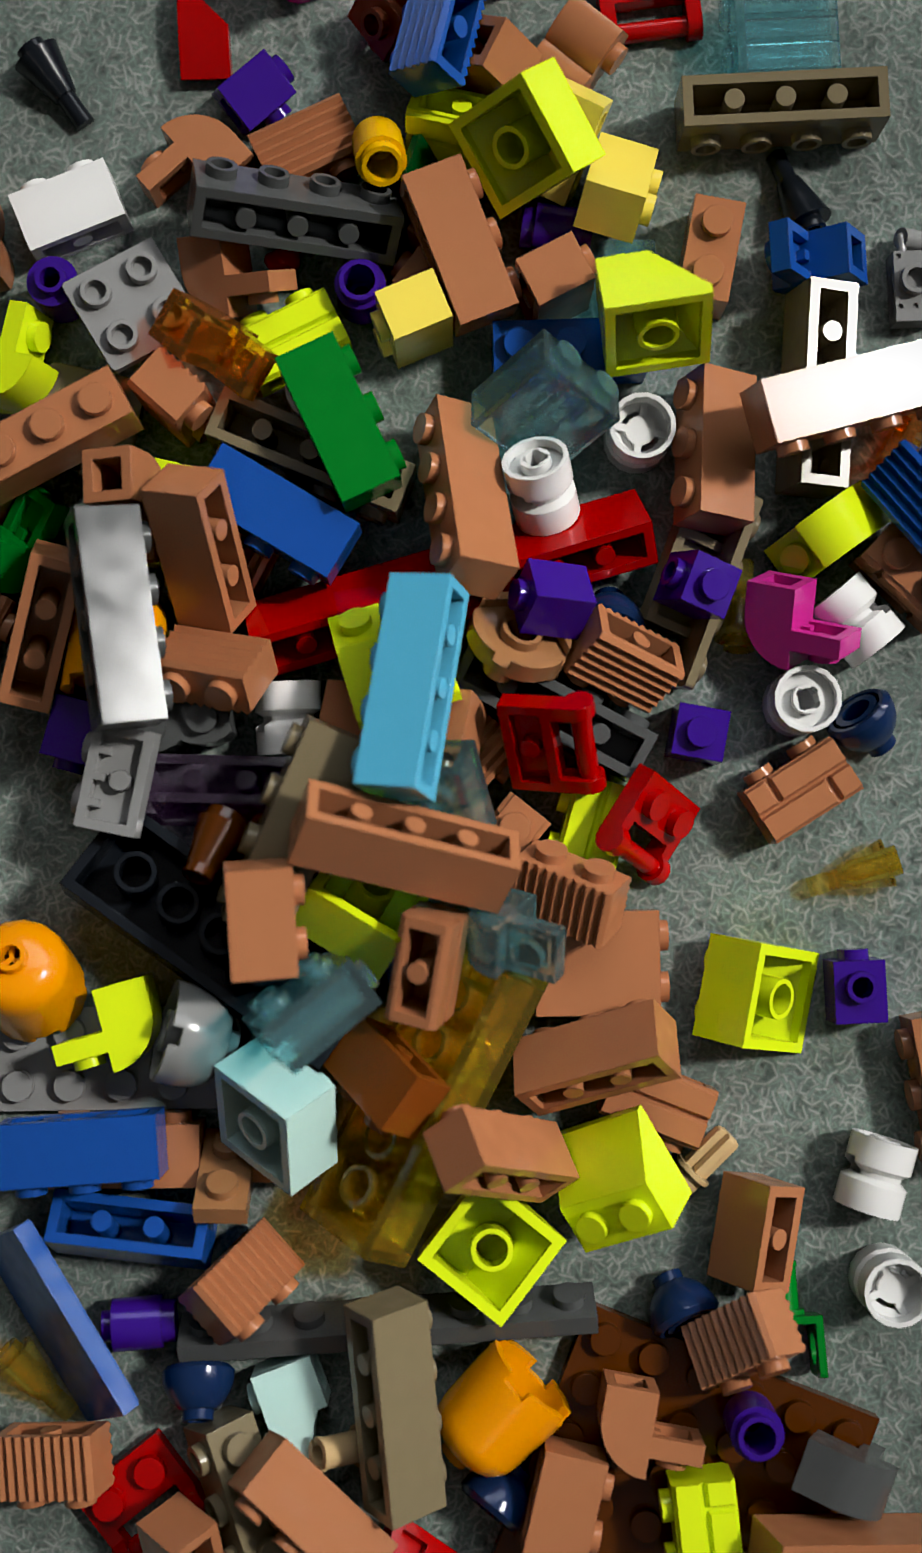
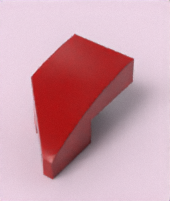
M177 0L181 80H227L233 75L230 26L204 0Z

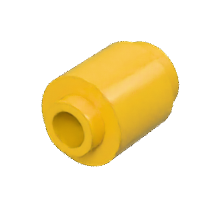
M384 116L368 117L356 126L352 135V148L358 174L364 181L374 186L386 187L394 184L401 178L402 172L407 167V154L400 128L393 120Z

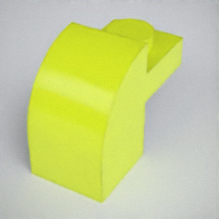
M9 300L0 336V413L15 414L44 399L52 390L59 374L57 370L44 362L46 352L52 342L51 330L54 321L28 302Z
M862 480L825 503L764 550L779 572L813 578L891 521L861 487Z
M152 973L92 990L102 1030L68 1039L51 1046L56 1067L73 1063L75 1072L106 1063L104 1054L108 1053L113 1072L115 1073L141 1059L152 1048L159 1035L162 1023V1009Z

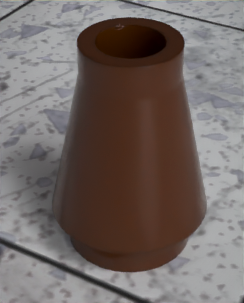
M211 804L205 812L197 815L187 862L182 870L185 878L200 886L212 885L215 876L223 867V862L228 861L239 846L246 826V821L242 815L229 807L219 804Z

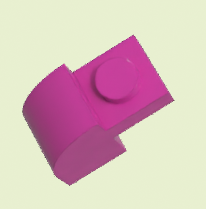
M769 570L747 581L744 611L748 637L756 651L766 661L788 671L807 659L819 664H835L860 648L862 628L813 619L817 586L816 578Z

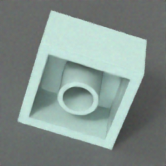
M263 1033L214 1065L221 1142L290 1197L338 1162L335 1085L326 1075L321 1072H315L297 1059L294 1054L276 1044Z

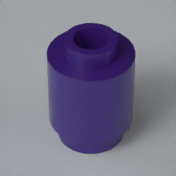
M538 202L537 207L524 206L519 248L531 249L533 251L571 231L580 246L587 244L590 248L593 232L573 227L578 210L577 207H563L561 205Z
M49 256L38 260L30 268L26 281L27 289L41 311L54 322H73L79 319V316L66 297L62 285L64 282L77 276L78 273L73 265L64 258Z
M354 259L345 263L336 274L334 286L338 306L347 320L360 325L373 323L370 313L377 310L374 292L385 288L386 280L384 273L374 262L366 259Z
M163 1294L112 1298L110 1309L102 1310L101 1337L103 1341L111 1342L113 1352L165 1348V1342H177L178 1314L176 1298L164 1299Z
M742 1391L733 1395L728 1400L723 1410V1424L737 1453L743 1458L755 1462L765 1461L775 1456L783 1445L785 1434L783 1424L771 1402L764 1395L755 1391Z

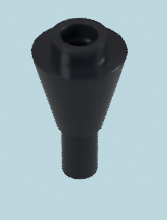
M38 36L26 42L17 53L20 59L16 63L15 70L53 103L60 105L78 131L91 124L94 119L76 95V88L56 39L43 40L42 37Z
M783 149L770 153L766 158V162L777 183L781 218L788 217L807 231L826 227V222L832 213L829 207L799 175L795 174Z

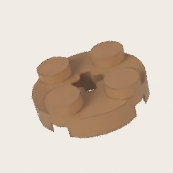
M501 592L496 600L483 598L479 607L473 611L466 627V637L469 646L476 657L484 663L483 670L485 674L492 680L500 683L509 682L511 679L526 683L556 679L572 645V639L519 633L514 610H511L508 606V592Z

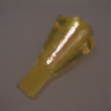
M742 558L743 571L723 625L713 638L716 643L723 645L725 652L731 654H749L754 651V646L746 631L744 619L747 581L752 579L754 575V561Z
M880 838L836 865L835 869L807 877L805 880L811 897L840 888L850 890L897 887L895 876L902 875L904 872L895 846L884 847Z
M30 1336L25 1337L21 1342L13 1337L0 1349V1382L37 1401L42 1400L63 1421H67L75 1413L78 1405L56 1384L55 1376Z

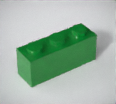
M333 331L275 357L280 375L345 513L401 488L402 480L399 471L407 468L405 460L394 438L386 442L383 439L377 423L384 421L383 414L372 391L362 394L354 376L361 374L362 371L350 344L348 343L340 347Z

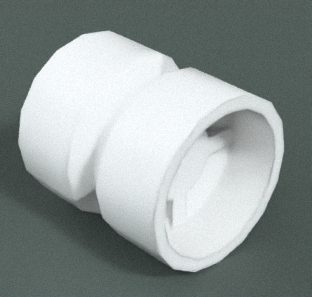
M637 392L622 398L614 407L603 436L604 450L609 461L619 470L630 474L645 473L654 469L663 460L676 433V417L671 406L660 396L649 392Z
M535 436L514 444L504 453L501 465L517 527L523 533L532 536H550L561 533L571 527L578 519L581 509L573 480V471L567 446L559 439L553 437Z
M860 571L814 607L813 619L862 628L860 648L844 657L852 669L874 655L905 628L903 622L887 604L876 605L877 592Z
M800 665L779 675L767 686L762 698V711L767 723L776 732L788 737H801L828 727L837 718L842 706V691L837 680L827 670L816 665Z
M286 680L271 682L255 706V713L262 716L264 720L262 724L256 727L257 756L286 755L281 753V748L292 723L301 725L306 714L314 717L321 710V681Z
M852 1128L845 1152V1157L851 1165L850 1168L840 1171L833 1199L844 1206L875 1217L892 1221L900 1220L907 1191L901 1185V1181L912 1176L919 1149L891 1137Z
M882 1242L869 1244L858 1251L850 1262L848 1279L850 1289L867 1311L885 1326L894 1328L913 1326L922 1320V1268L905 1252L891 1244Z

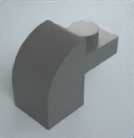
M818 1429L809 1438L791 1490L844 1515L865 1521H878L882 1518L899 1468L882 1460L886 1448L871 1442L870 1445L863 1443V1445L857 1448Z

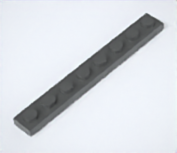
M565 1282L556 1285L532 1286L502 1327L458 1292L416 1294L427 1300L432 1314L433 1325L430 1330L432 1346L494 1341L495 1339L501 1341L598 1333V1315L592 1282ZM364 1297L350 1300L306 1301L296 1304L265 1306L259 1312L265 1320L252 1335L243 1342H240L235 1337L221 1346L214 1342L213 1337L207 1334L206 1329L200 1326L199 1321L193 1318L192 1313L188 1311L183 1312L176 1347L179 1363L348 1352L343 1305Z

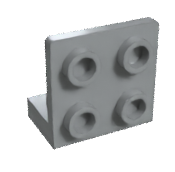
M152 237L69 279L62 285L66 297L114 374H119L149 358L158 347L167 348L180 341L188 355L206 345L204 322Z
M139 729L87 733L82 745V761L86 763L82 783L76 785L71 798V812L75 814L73 826L140 839L161 734Z

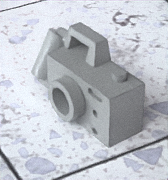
M901 227L895 232L893 238L896 251H893L886 259L889 329L922 328V231Z

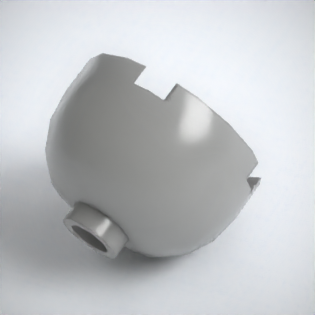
M176 979L168 993L162 1010V1017L165 1019L160 1035H158L152 1047L149 1079L152 1082L169 1087L189 1088L204 1084L215 1076L214 1065L238 1050L240 1032L232 1030V1013L226 1004L196 983Z

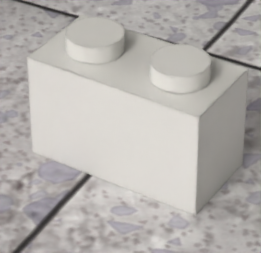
M103 157L95 161L86 159L75 162L62 174L49 179L37 178L24 183L19 191L8 195L29 250L37 261L49 256L67 258L134 231L115 181Z

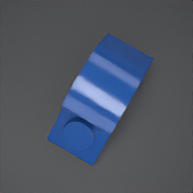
M788 217L768 222L769 241L765 243L764 254L766 264L772 273L773 291L786 295L811 276L859 283V287L868 285L865 235L847 221L811 231L805 230Z

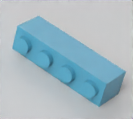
M390 572L387 591L382 594L379 603L381 626L378 642L373 645L370 653L372 676L369 693L363 698L360 713L363 727L360 744L354 750L351 759L353 784L366 793L393 800L435 803L470 595L451 573Z

